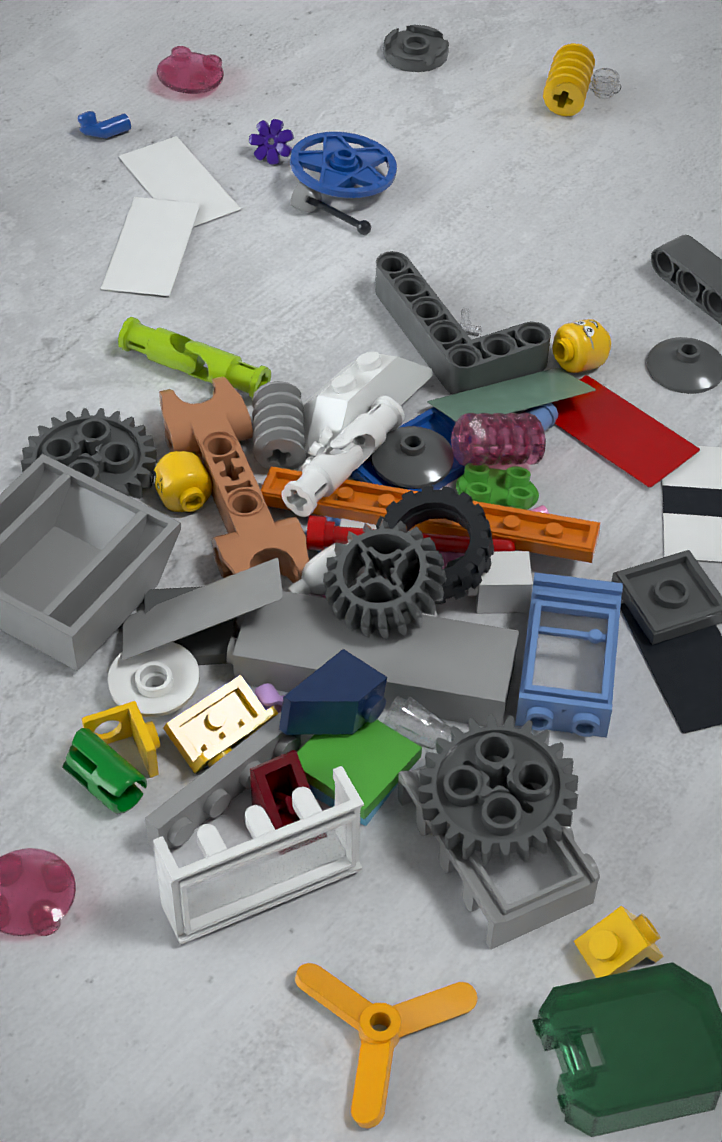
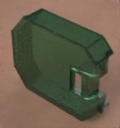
M674 962L553 987L539 1009L537 1019L532 1020L536 1035L541 1039L544 1051L555 1049L562 1070V1074H559L556 1089L560 1110L565 1114L564 1122L590 1137L715 1110L722 1093V1012L712 987ZM592 1033L602 1065L591 1067L581 1035ZM571 1046L573 1047L580 1070L578 1069Z

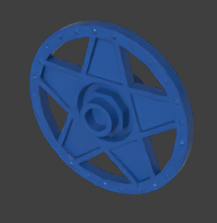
M322 132L305 137L293 147L290 158L292 172L303 184L320 193L342 198H362L381 193L392 185L397 172L396 160L387 148L368 137L348 132ZM323 142V150L304 151L308 147ZM348 143L358 144L364 148H352ZM386 162L388 167L386 177L375 169L376 166ZM304 169L321 173L319 181L307 174ZM356 185L363 186L359 188H354Z

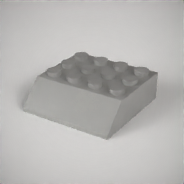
M42 454L0 494V630L78 671L145 599L144 595L150 589H155L159 584L180 533L181 522Z

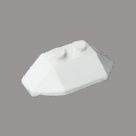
M366 352L360 355L303 404L304 449L306 457L311 456L308 454V450L314 441L317 442L319 440L320 434L325 427H328L333 432L331 443L360 414H367L379 396H389L402 405L433 376L432 369L397 356L379 354L378 352Z

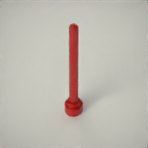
M310 515L306 536L307 550L323 551L325 547L334 545V543L347 544L348 531L359 536L363 534V528L336 526L335 522L328 521L325 516ZM422 533L423 538L430 537L433 540L436 551L465 554L470 544V537ZM492 538L494 552L515 551V544L511 540Z

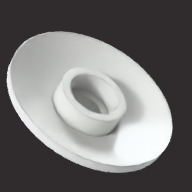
M174 642L126 660H122L121 652L113 661L108 672V688L115 703L120 706L136 701L142 717L164 716L181 709L193 698L200 681L199 667L196 659L186 648Z

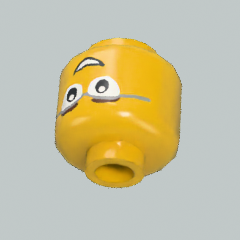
M583 319L566 323L558 328L554 335L553 355L558 364L569 373H580L596 369L603 365L609 356L611 338L608 331L594 319Z

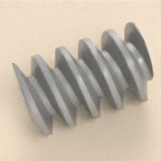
M268 382L259 387L254 393L252 400L253 453L257 462L270 470L271 466L294 470L301 466L306 458L304 449L305 430L303 426L304 408L300 400L301 391L288 382Z

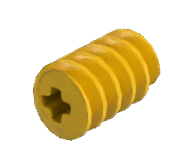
M571 43L564 45L557 50L553 57L543 90V99L550 111L557 115L565 117L574 116L584 107L593 69L595 68V58L593 53L582 44Z

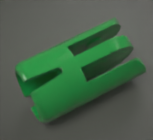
M81 728L76 732L62 768L115 814H122L132 809L143 797V792L134 783L137 782L146 788V777L90 729Z

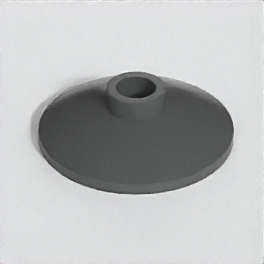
M687 337L666 339L656 344L648 355L647 368L650 375L658 384L669 390L686 394L702 393L713 389L722 381V355L713 346L701 340Z
M416 426L390 430L386 434L385 442L371 455L372 466L383 480L394 486L408 489L432 486L442 481L450 473L454 459L452 447L443 436L430 429Z

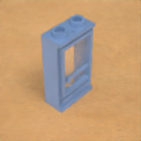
M534 573L516 726H523L530 720L534 730L543 731L547 729L576 733L584 737L598 736L607 738L613 706L623 583Z

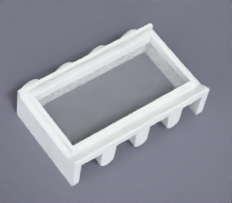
M342 766L333 769V779L335 781L334 807L322 811L311 790L306 787H298L292 793V806L300 820L275 830L264 808L258 805L250 806L245 811V824L253 839L227 849L217 828L211 824H204L199 827L197 838L198 845L205 858L184 867L178 868L163 836L153 840L161 905L180 945L362 870L359 862L360 809L364 806V803Z

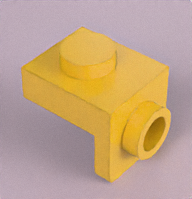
M622 905L573 941L599 983L604 986H608L646 957L655 963L664 957L655 944L661 937L651 921L643 913L635 916Z

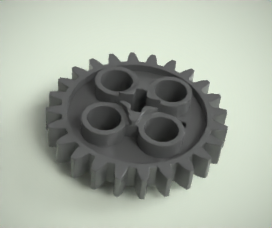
M83 408L80 417H75L73 413L67 411L66 420L63 422L52 417V427L38 426L39 436H29V447L22 449V472L44 454L106 486L138 499L143 497L142 487L151 488V476L156 463H158L153 436L146 435L145 426L135 427L134 417L132 416L121 421L120 411H116L110 417H106L104 408H100L96 415H90L87 408Z
M488 715L486 727L480 728L478 723L471 718L469 719L468 732L464 733L455 726L451 727L452 742L438 737L436 739L437 753L427 752L425 754L426 768L419 771V781L423 786L418 787L419 802L424 803L422 805L423 820H433L431 822V834L433 836L446 833L445 848L447 850L461 843L463 845V859L465 860L476 850L481 852L482 864L486 866L492 854H499L503 866H508L510 853L517 852L524 863L529 862L530 847L533 846L542 854L547 853L548 841L546 837L560 842L563 830L561 825L570 827L572 825L573 812L571 810L577 809L578 794L575 793L578 789V776L572 774L573 759L562 758L564 750L562 742L548 746L550 731L547 729L537 736L533 735L532 721L530 720L521 729L514 728V718L511 715L506 719L504 726H497L494 716ZM500 756L504 759L498 762H491L485 758ZM528 783H537L542 788L529 790L523 786ZM468 788L473 791L468 795L454 793L456 789ZM497 816H506L512 821L498 824L491 819Z

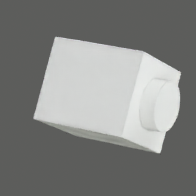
M529 551L494 552V555L490 557L492 564L489 572L483 573L481 576L482 582L475 589L470 587L467 590L468 596H475L477 614L529 613L533 586Z

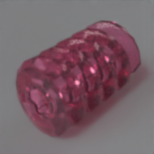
M466 413L455 423L451 444L454 457L459 464L464 466L469 462L475 466L483 465L484 463L489 466L498 463L501 465H509L511 463L515 465L525 463L535 465L544 456L546 438L540 420L530 413Z

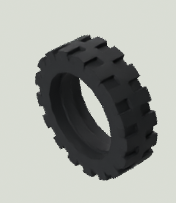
M433 486L421 487V492H406L401 495L402 500L398 503L393 501L386 508L387 514L385 517L380 516L376 528L379 529L382 519L388 523L390 529H393L401 520L406 525L407 531L416 524L429 519H447L459 523L467 530L470 536V544L462 558L454 565L444 569L447 580L446 584L442 585L444 591L443 600L434 601L435 604H444L446 599L452 597L455 600L460 599L466 595V590L470 587L475 589L482 582V574L488 573L492 564L490 557L494 555V545L488 519H486L485 512L479 503L473 504L471 496L464 492L457 494L454 488L442 486V490H434ZM420 571L412 575L413 580L405 586V593L413 587Z

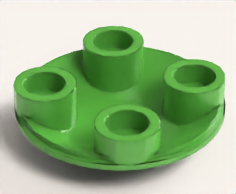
M479 462L468 463L465 466L464 474L456 482L458 494L464 492L471 496L473 501L527 510L533 507L539 498L537 488L530 481V471L518 466L502 470L489 468L487 465Z

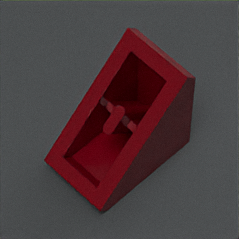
M292 750L250 768L252 806L258 805L264 808L275 830L299 821L300 819L292 806V793L298 787H306L308 789L310 787L297 751ZM326 832L313 838H310L308 840H305L303 842H300L298 844H295L293 846H290L288 848H285L283 850H280L278 852H284L286 850H289L291 848H294L296 846H299L301 844L326 835Z

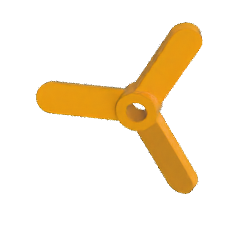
M306 963L301 965L295 977V983L302 991L359 1031L361 1047L351 1115L362 1128L375 1127L384 1117L393 1051L400 1038L467 1014L474 1009L478 999L477 992L472 985L466 982H457L393 1006L387 1003L372 1004L317 964ZM381 1024L385 1025L388 1029L377 1031L372 1027Z

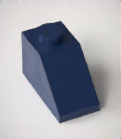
M342 649L283 696L279 730L286 735L354 734L365 723L376 721L382 714L386 706L384 693L387 676L345 649Z

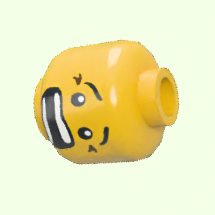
M175 451L164 455L152 473V483L164 506L172 512L196 511L203 506L212 493L211 477L201 459L192 452Z

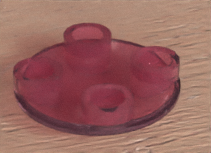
M177 46L171 50L170 56L159 63L157 77L164 86L177 92L187 94L208 92L218 87L223 81L222 59L217 55L195 53L185 46Z
M36 848L19 849L0 857L1 933L13 936L34 934L49 936L59 929L61 920L70 910L76 894L74 874L61 857L50 851Z

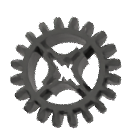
M382 519L379 529L372 530L365 523L363 534L359 536L348 531L347 540L349 544L335 543L334 551L336 556L327 558L326 567L328 572L323 574V583L326 588L325 596L328 604L333 607L336 618L340 621L345 620L347 627L352 632L361 627L363 634L369 638L376 629H379L381 636L387 640L390 629L397 628L398 632L405 636L407 624L412 622L414 625L422 627V613L435 615L436 606L434 601L443 600L444 591L442 585H445L447 580L445 570L442 569L444 561L441 553L436 551L433 540L430 537L423 538L422 531L418 527L407 531L406 525L400 520L393 529H390L388 523ZM365 566L364 572L356 578L357 583L351 586L357 572ZM420 570L415 584L405 593L404 588L413 580L412 575Z

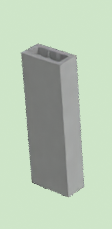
M283 591V598L281 600L238 616V629H240L238 637H231L229 641L227 663L233 664L234 679L241 675L247 685L258 687L269 683L278 691L290 692L338 652L345 649L387 676L384 693L386 706L384 709L469 724V719L473 718L479 726L485 727L488 715H493L497 726H503L516 659L518 630L421 614L423 618L422 627L420 628L412 622L407 624L405 636L400 634L397 628L390 629V634L386 640L381 636L379 629H376L368 638L363 634L361 627L352 632L347 627L345 620L340 621L334 615L333 607L328 604L326 598Z

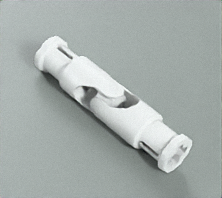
M379 396L367 414H360L323 452H320L303 468L302 476L297 481H291L284 487L281 494L285 505L298 516H309L317 507V502L322 497L330 496L354 470L385 442L386 434L390 430H396L405 420V414L401 405L389 396Z

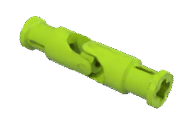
M134 317L127 318L119 332L118 346L122 350H135L146 354L150 361L180 370L213 384L212 379L223 376L234 388L249 393L252 399L259 387L271 381V370L266 366L255 367L242 362L240 356L202 342L193 341L186 336L161 327L153 329L141 324V321Z

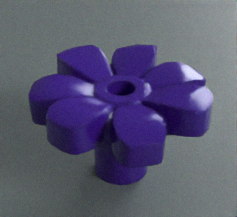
M273 119L270 125L265 120L257 123L256 128L260 134H251L249 136V144L258 146L254 151V156L258 160H264L267 157V162L270 165L280 163V155L283 157L291 155L292 147L287 145V142L292 141L294 135L289 129L282 131L283 121Z

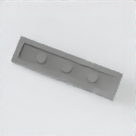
M280 712L145 817L148 845L154 850L153 840L162 836L169 850L174 846L183 845L189 840L196 828L210 817L215 818L222 814L229 806L231 800L245 789H251L250 768L292 750L298 751L301 746V735H286L279 730Z

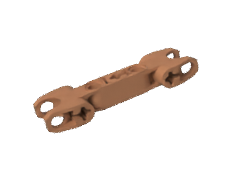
M223 376L212 379L214 387L213 397L203 403L190 404L184 402L171 389L159 391L160 407L165 426V441L169 451L194 453L201 459L211 477L213 486L211 495L228 533L212 538L213 553L222 579L275 558L279 559L281 575L288 577L293 584L302 579L303 568L309 562L306 535L297 517L274 521L269 512L262 492L239 443L240 441L253 438L250 415L242 396Z

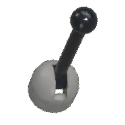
M299 182L291 196V206L303 212H312L320 208L356 227L362 235H366L371 231V224L368 221H359L322 202L320 192L309 188L302 182Z

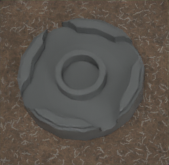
M410 25L406 27V30L400 32L399 28H396L385 36L383 44V54L386 61L393 67L408 72L434 70L447 61L449 53V42L443 39V34L439 30L425 25Z

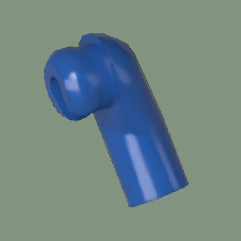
M87 111L79 114L77 118L81 126L79 130L87 136L106 139L131 130V122L125 113L104 121H97L96 113Z

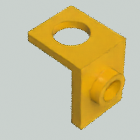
M136 701L82 718L83 728L90 729L107 744L133 737L149 777L159 775L156 749L160 748L158 733L152 721L144 722ZM111 720L119 721L118 726L114 730L104 734L95 733L96 728L102 723Z

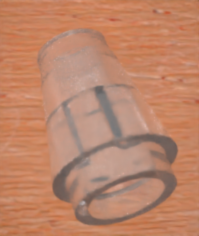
M397 695L383 722L417 745L431 750H436V739L438 737L447 741L451 737V726L447 725L446 722L411 696L405 699Z

